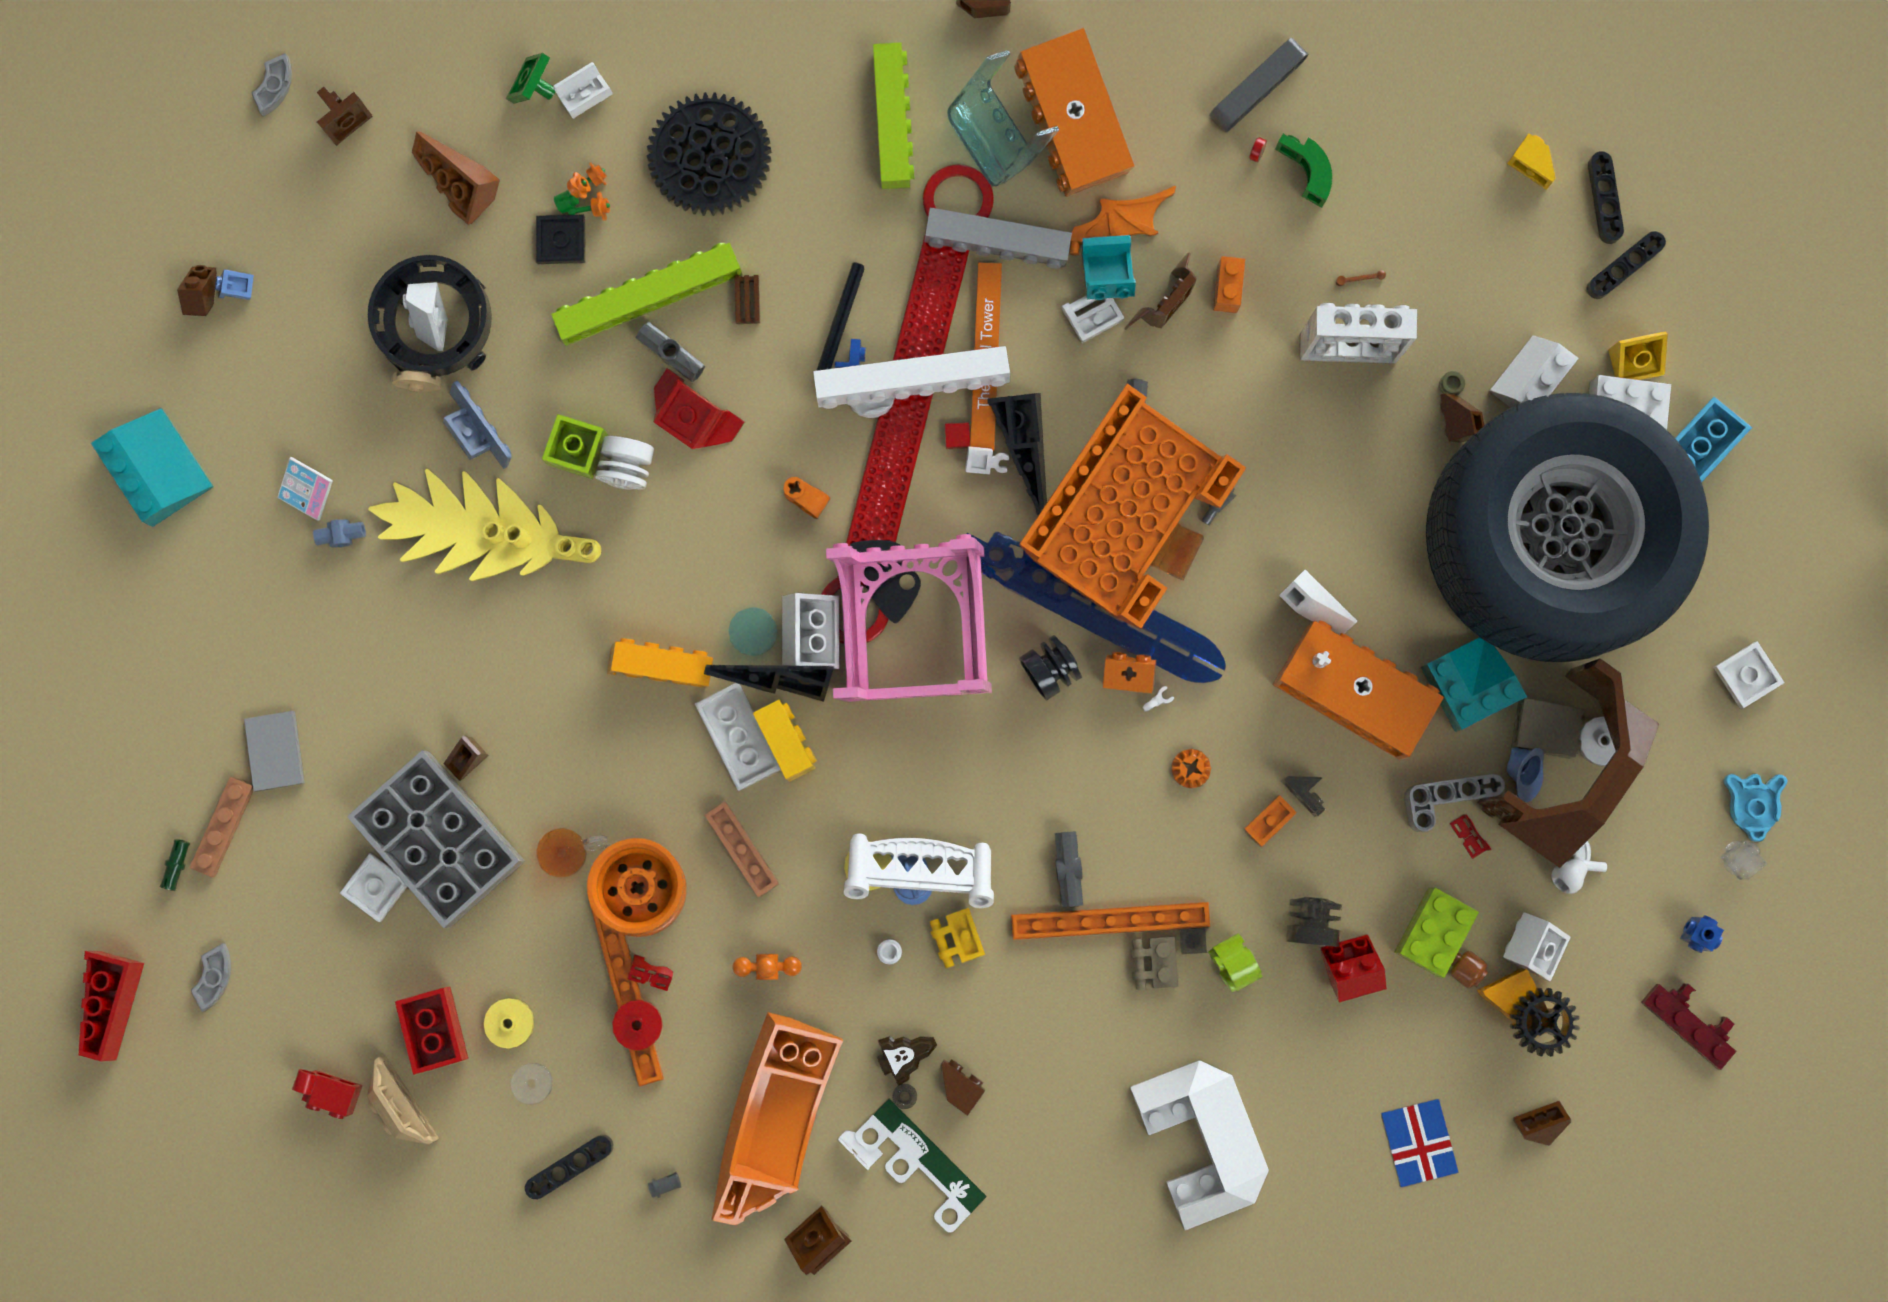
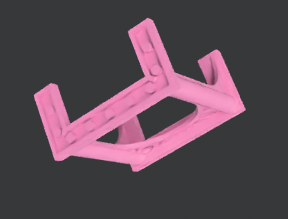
M970 534L956 535V539L950 540V542L938 543V547L929 548V544H916L914 549H905V546H891L889 551H881L879 547L866 548V552L859 553L852 546H848L847 543L833 544V548L826 549V559L835 563L838 571L843 608L847 688H833L834 699L853 702L992 693V685L987 681L981 557H984V547L975 538L971 537ZM939 560H941L937 569H931L929 567L931 561H933L932 563L935 564ZM949 561H956L958 565L956 572L951 576H945L943 574L945 564ZM913 562L914 566L913 568H908L907 564ZM879 564L885 567H889L888 564H890L892 569L890 572H883ZM871 566L878 571L879 578L877 581H869L865 577L864 570L866 567ZM904 572H925L938 577L951 588L960 605L965 680H958V684L869 689L866 611L874 592L886 580ZM962 574V580L959 579L961 586H955L954 580L958 579ZM861 581L869 586L868 592L863 593L864 586H861Z

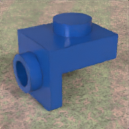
M851 339L849 362H835V368L858 366L860 362H865L866 347H862L861 339Z

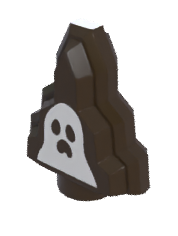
M888 1036L878 1040L882 1055L877 1056L884 1075L886 1076L891 1073L897 1085L900 1086L910 1080V1074L918 1069L920 1060L928 1057L936 1048L937 1043L934 1037L920 1036L910 1040L904 1036L896 1039Z

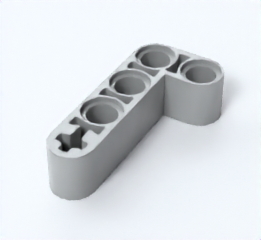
M1489 774L1409 787L1404 794L1409 826L1416 832L1429 831L1436 823L1434 805L1500 795L1505 788L1504 780L1497 774ZM1464 783H1468L1471 787L1469 796L1464 795L1461 790ZM1488 783L1495 784V788H1487L1480 790V785ZM1440 786L1444 787L1447 791L1445 799L1439 798L1437 794ZM1415 790H1419L1423 794V799L1420 803L1413 799V792ZM1420 814L1427 818L1425 827H1420L1417 823V817Z

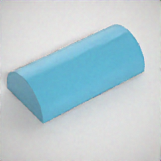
M1713 397L1675 439L1691 459L1702 483L1753 427L1717 398Z

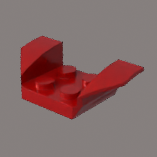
M666 368L654 386L656 414L653 422L691 449L732 442L745 421L729 410L718 408L685 385L683 378Z

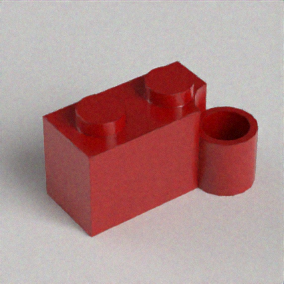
M299 1069L292 1090L303 1094L302 1101L306 1102L305 1108L313 1111L323 1109L329 1111V1116L343 1119L344 1116L353 1114L363 1085L317 1070Z

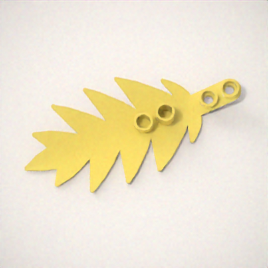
M425 469L433 506L413 490L394 482L393 486L399 502L383 503L368 508L376 516L392 524V526L378 536L381 540H400L424 535L400 558L401 562L419 559L454 545L435 570L436 574L453 570L480 558L486 553L488 554L469 580L476 581L495 576L527 562L528 564L520 571L522 576L539 570L551 562L552 558L592 563L601 555V545L596 540L559 535L555 522L542 505L537 506L539 523L535 515L519 496L499 478L496 479L498 515L491 501L465 471L462 472L465 509L450 489L429 469ZM568 546H571V548L566 552V548Z

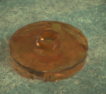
M566 828L554 829L546 833L539 841L536 850L541 868L549 875L555 877H569L577 873L584 865L587 856L586 844L582 837L575 831ZM561 848L566 850V856L563 858L558 854Z

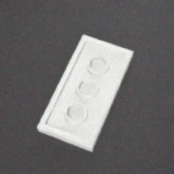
M735 683L695 703L738 791L781 770L753 715L754 711L740 684Z

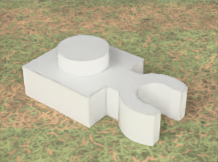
M968 446L965 471L969 473L990 474V469L995 468L996 471L1005 473L1007 472V467L1000 466L999 461L1003 459L1009 460V456L1006 453H998L992 456L993 450L990 448Z

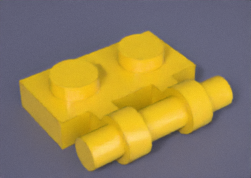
M969 908L946 915L948 925L945 927H941L938 918L929 921L932 928L930 933L932 939L935 938L939 949L938 956L940 960H943L945 969L954 966L953 955L959 954L962 963L985 955ZM952 933L955 947H948L945 934Z

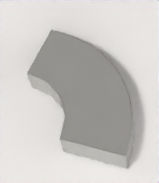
M286 53L264 63L266 70L264 81L258 89L252 92V96L262 116L276 109L289 91L292 68Z
M225 943L201 955L203 974L198 984L190 991L202 1012L211 1008L221 998L227 988L231 974V959Z

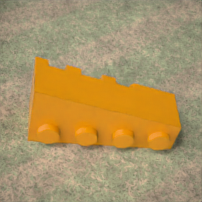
M620 638V642L615 641L611 645L607 674L616 675V672L624 673L623 675L632 678H643L645 676L653 681L667 682V680H670L674 684L707 688L709 687L710 676L704 674L706 665H712L713 657H708V652L693 650V654L684 653L683 648L669 646V649L665 650L659 649V644L645 642L644 646L635 645V640Z

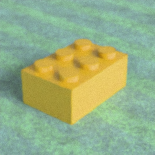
M777 700L753 712L786 780L791 782L816 769L813 763L817 762V759L810 747L805 748L802 741L806 740L800 726H794L792 719L795 716L787 703L783 704L780 700Z

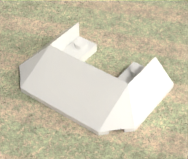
M1198 1060L1130 1087L1148 1135L1195 1118L1212 1161L1211 1165L1166 1182L1184 1230L1256 1202L1269 1169L1231 1074Z

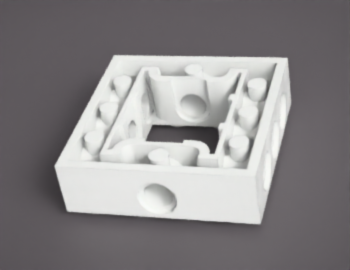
M1333 303L1320 304V306L1316 307L1301 331L1300 360L1397 363L1417 339V309H1409L1410 307L1406 305L1385 308L1384 305L1377 304L1364 308L1358 304H1347L1345 307H1335ZM1336 318H1341L1345 324H1336ZM1359 319H1366L1370 326L1360 325ZM1346 342H1347V343L1355 342V343H1356V346H1355V347H1350V346H1348V345L1346 344ZM1370 343H1372V344H1377V343H1379V347H1378V348H1375V347L1371 346Z

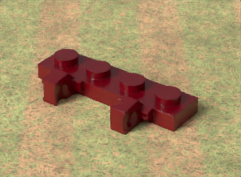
M1683 983L1677 991L1672 989L1668 992L1660 984H1656L1641 1003L1716 1069L1722 1070L1737 1052L1727 1043L1730 1038L1727 1034L1735 1024L1729 1018L1722 1016L1721 1022L1718 1025H1706L1688 1009L1690 1005L1687 1003L1690 999L1689 995L1696 991L1691 985Z

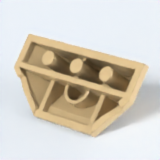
M386 1056L377 1058L374 1061L367 1097L370 1100L369 1106L375 1114H379L384 1121L382 1123L384 1130L396 1139L423 1144L436 1142L439 1137Z

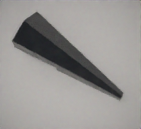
M1041 393L988 398V404L992 407L996 416V422L1003 432L1008 450L1019 475L1024 480L1027 487L1026 491L1031 496L1036 513L1039 515L1047 503Z
M706 665L704 674L773 694L776 693V689L824 702L834 666Z

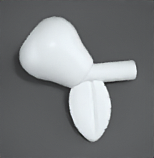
M1588 841L1573 855L1574 859L1567 861L1561 868L1556 866L1551 874L1552 881L1562 892L1568 894L1578 892L1583 886L1587 871L1606 872V862L1590 861L1591 848Z

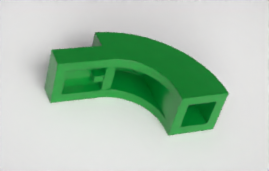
M1283 133L1275 150L1302 166L1307 177V186L1302 197L1323 208L1330 194L1333 179L1331 164L1326 153L1309 137L1303 145L1296 137L1292 135L1287 136Z

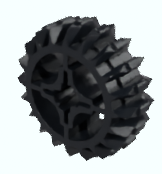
M1536 988L1535 994L1532 991H1527L1528 1000L1520 996L1518 1000L1522 1005H1513V1009L1518 1011L1517 1015L1510 1014V1018L1516 1020V1023L1510 1024V1028L1518 1029L1513 1034V1037L1515 1039L1522 1038L1519 1045L1521 1047L1528 1045L1527 1052L1533 1053L1536 1050L1538 1056H1543L1546 1052L1547 1056L1550 1057L1554 1055V1050L1559 1054L1563 1053L1562 1045L1570 1048L1571 1044L1568 1039H1577V1036L1572 1034V1030L1580 1029L1578 1025H1573V1021L1579 1020V1016L1571 1014L1576 1010V1007L1574 1005L1567 1006L1570 998H1562V992L1556 991L1553 994L1551 988H1546L1544 992L1542 988ZM1543 1001H1549L1555 1006L1542 1012L1534 1005ZM1528 1014L1532 1018V1025L1529 1027V1031L1526 1023ZM1560 1016H1562L1561 1030L1557 1026V1020ZM1541 1017L1548 1018V1021H1546L1548 1022V1027L1541 1026V1023H1543L1541 1022ZM1545 1032L1554 1037L1553 1040L1545 1043H1539L1534 1039L1537 1035L1541 1036Z

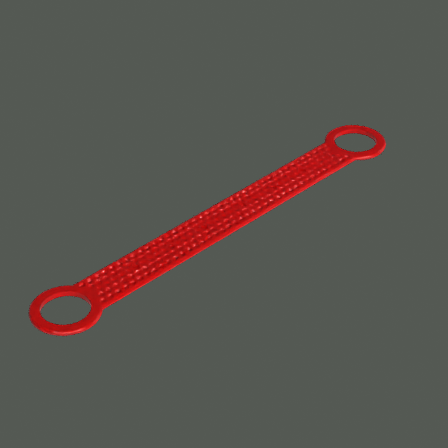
M950 165L935 172L928 180L923 192V206L928 217L930 208H936L934 204L936 189L944 180L955 176L966 177L978 185L982 193L983 202L975 216L986 218L990 216L994 204L993 189L988 179L977 169L967 165ZM924 236L893 361L944 354L970 250L959 252L953 250L952 247L944 245L942 248L932 247L929 243L924 242ZM933 394L929 396L910 395L905 399L895 398L889 411L878 417L846 541L848 546L854 542L868 540L896 542ZM839 575L824 588L821 595L834 596L841 589ZM861 581V586L866 588L865 584ZM880 608L875 623L866 630L867 643L877 638L888 623L889 619ZM839 629V642L844 644V632Z

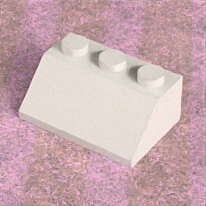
M1533 335L1489 392L1510 408L1516 407L1517 404L1527 400L1532 401L1533 398L1546 395L1549 397L1579 358L1561 344Z
M803 593L782 596V665L834 666V669H839V596Z

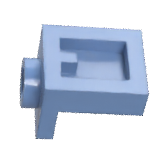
M224 269L221 276L216 277L215 290L219 291L218 298L229 296L250 300L254 275Z

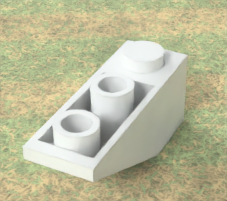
M1306 570L1279 595L1298 614L1311 621L1319 622L1320 620L1329 624L1332 627L1331 631L1338 635L1340 633L1345 634L1357 622Z

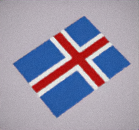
M1439 1099L1381 1113L1401 1187L1459 1173Z

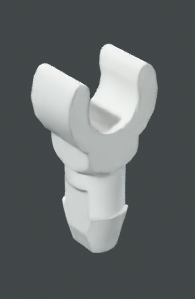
M1167 686L1162 687L1155 697L1144 704L1142 707L1144 712L1162 703L1168 704L1174 700V697L1169 699L1162 697V692L1167 689Z

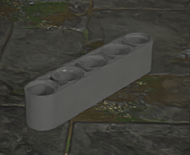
M1293 38L1288 39L1211 111L1209 116L1225 132L1230 131L1295 71L1309 54Z

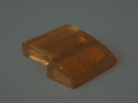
M1177 523L1150 566L1184 581L1204 540L1203 535L1181 527L1180 523Z

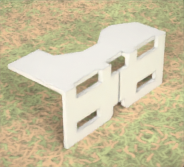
M846 1130L838 1138L845 1148L867 1170L883 1154L878 1148L873 1152L866 1151L855 1139V1132Z

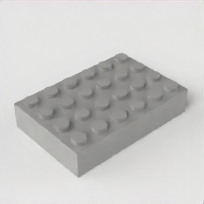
M422 750L347 816L443 928H451L525 862L428 751Z

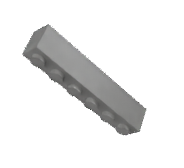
M930 208L924 242L936 248H942L944 245L952 247L953 250L959 252L972 250L981 256L994 254L1000 255L999 257L1004 260L1016 258L1022 259L1027 264H1037L1039 262L1047 264V267L1059 269L1065 267L1067 263L1072 233Z

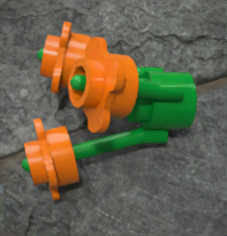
M591 162L589 163L591 167L586 170L589 177L584 178L578 172L573 173V178L567 182L568 190L554 196V202L562 214L568 212L569 215H575L581 212L592 211L595 217L602 216L603 221H606V213L610 212V204L607 198L604 199L601 192H597V197L591 199L590 206L576 208V205L579 204L578 198L585 199L587 192L591 191L590 182H593L596 187L601 183L607 185L604 180L607 177L605 169L601 168L600 165L595 166Z

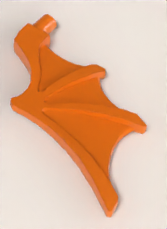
M1176 186L1139 199H1101L1099 201L1101 204L1100 214L1093 221L1073 228L1069 254L1079 255L1083 238L1132 236L1136 234L1157 235L1158 231L1153 226L1154 214L1158 206L1166 198L1174 195Z

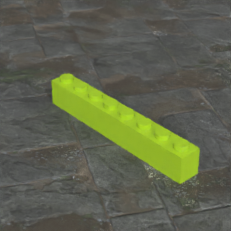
M730 242L727 244L718 243L711 248L712 250L704 253L696 252L690 255L689 259L682 262L679 260L673 261L667 265V268L659 271L658 269L651 270L644 277L637 280L636 278L626 280L622 286L617 288H606L597 296L581 298L577 304L572 306L564 305L557 308L556 312L551 315L561 340L565 346H568L735 278V275L742 276L741 268Z

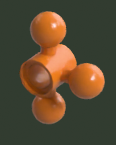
M756 954V963H751L749 959L740 957L734 961L732 969L735 975L739 977H746L751 971H756V980L778 979V971H783L788 976L798 975L801 972L802 963L794 956L786 958L783 962H778V954Z

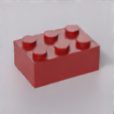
M450 986L395 1001L413 1075L469 1059Z

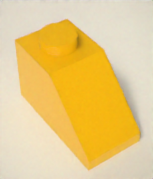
M1528 133L1507 164L1547 190L1556 179L1550 149L1542 138Z

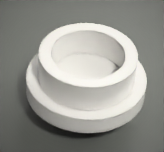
M888 939L880 943L877 955L883 963L894 964L901 958L902 949L898 942Z

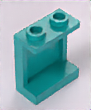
M1131 236L1083 238L1082 260L1087 300L1135 297L1136 280L1133 276L1131 260Z

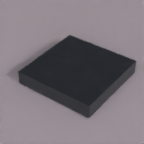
M584 214L536 216V262L538 264L585 263Z

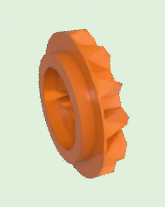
M1187 749L1177 754L1174 758L1172 774L1181 786L1197 788L1209 779L1211 766L1209 758L1202 751ZM1197 760L1195 768L1201 774L1193 772L1186 778L1188 769L1182 763L1192 764Z

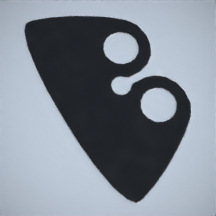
M868 540L850 544L859 553L866 552V548L879 547L881 551H886L891 546H901L896 542L887 540ZM879 564L882 567L883 572H888L890 569H892V566L890 564H888L889 567H885L882 564ZM871 566L865 568V577L869 581H877L879 578L878 571ZM915 571L895 575L893 578H889L882 583L874 592L872 598L883 614L896 624L904 617L916 599L921 587V580ZM906 574L911 575L915 580L914 587L909 590L903 589L899 583L900 578Z

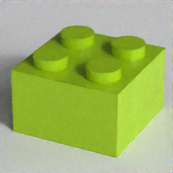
M557 414L542 460L548 466L593 480L601 457L603 439L608 434L604 428Z

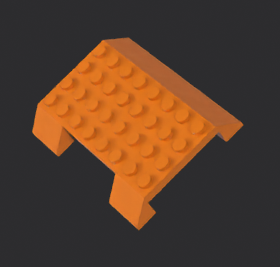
M1127 383L1019 545L1037 564L1106 612L1141 629L1167 590L1166 586L1150 575H1144L1193 499L1195 498L1221 508L1246 467L1228 454L1221 457L1147 405L1145 403L1147 397Z

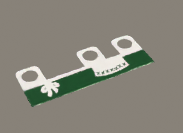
M890 1098L855 1133V1139L868 1152L875 1151L887 1137L900 1148L885 1165L886 1171L897 1182H905L919 1167L949 1197L934 1214L935 1220L947 1232L955 1231L987 1197ZM868 1128H873L878 1133V1140L872 1145L866 1144L862 1139L863 1132ZM897 1159L907 1161L909 1169L906 1174L897 1175L893 1171V1163ZM947 1208L954 1209L958 1214L957 1221L952 1225H947L942 1220V1213Z

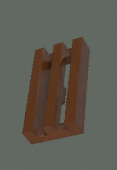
M735 275L736 324L760 323L759 275H744V277ZM749 282H754L755 318H750ZM740 283H744L745 318H741Z

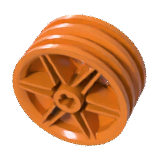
M643 838L625 839L607 847L594 861L587 880L588 899L597 917L613 930L632 937L654 935L670 926L679 916L687 893L685 875L678 861L662 845ZM645 861L652 862V867L648 870L643 868ZM621 864L627 865V871L624 873L618 871ZM665 880L667 887L660 889L658 887L659 881ZM636 884L640 886L645 885L642 888L644 890L642 894L633 893L636 890L634 888ZM611 887L617 888L615 896H610L608 893ZM650 903L657 904L656 912H650L648 910V905ZM627 906L632 908L630 916H625L623 913V909Z

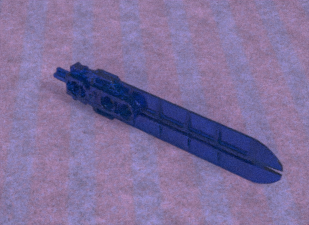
M995 532L987 543L971 535L984 547V557H981V573L989 579H995L1004 588L1135 655L1151 656L1152 660H1156V666L1181 679L1194 683H1208L1219 680L1222 677L1218 672L1193 660L1195 656L1225 671L1226 663L1220 650L1202 634L1153 610L1141 628L1156 636V639H1153L1128 626V623L1124 621L1122 623L1095 609L1098 605L1037 564L1024 550L1022 558H1016L1013 548L1009 546L1011 544L1018 547L1021 546L1019 545L1020 542L1012 540L1013 537ZM993 550H999L1002 552L1003 558L999 561H994L990 558L989 554ZM996 571L999 573L1011 571L1013 575L1004 581L995 573ZM1036 572L1043 573L1046 577L1045 582L1036 583L1032 578L1033 574ZM1062 583L1066 585L1067 592L1063 595L1057 594L1054 586ZM1072 593L1091 602V606L1072 597ZM1162 639L1178 647L1179 649L1189 653V655L1186 656L1164 645L1160 642V640Z

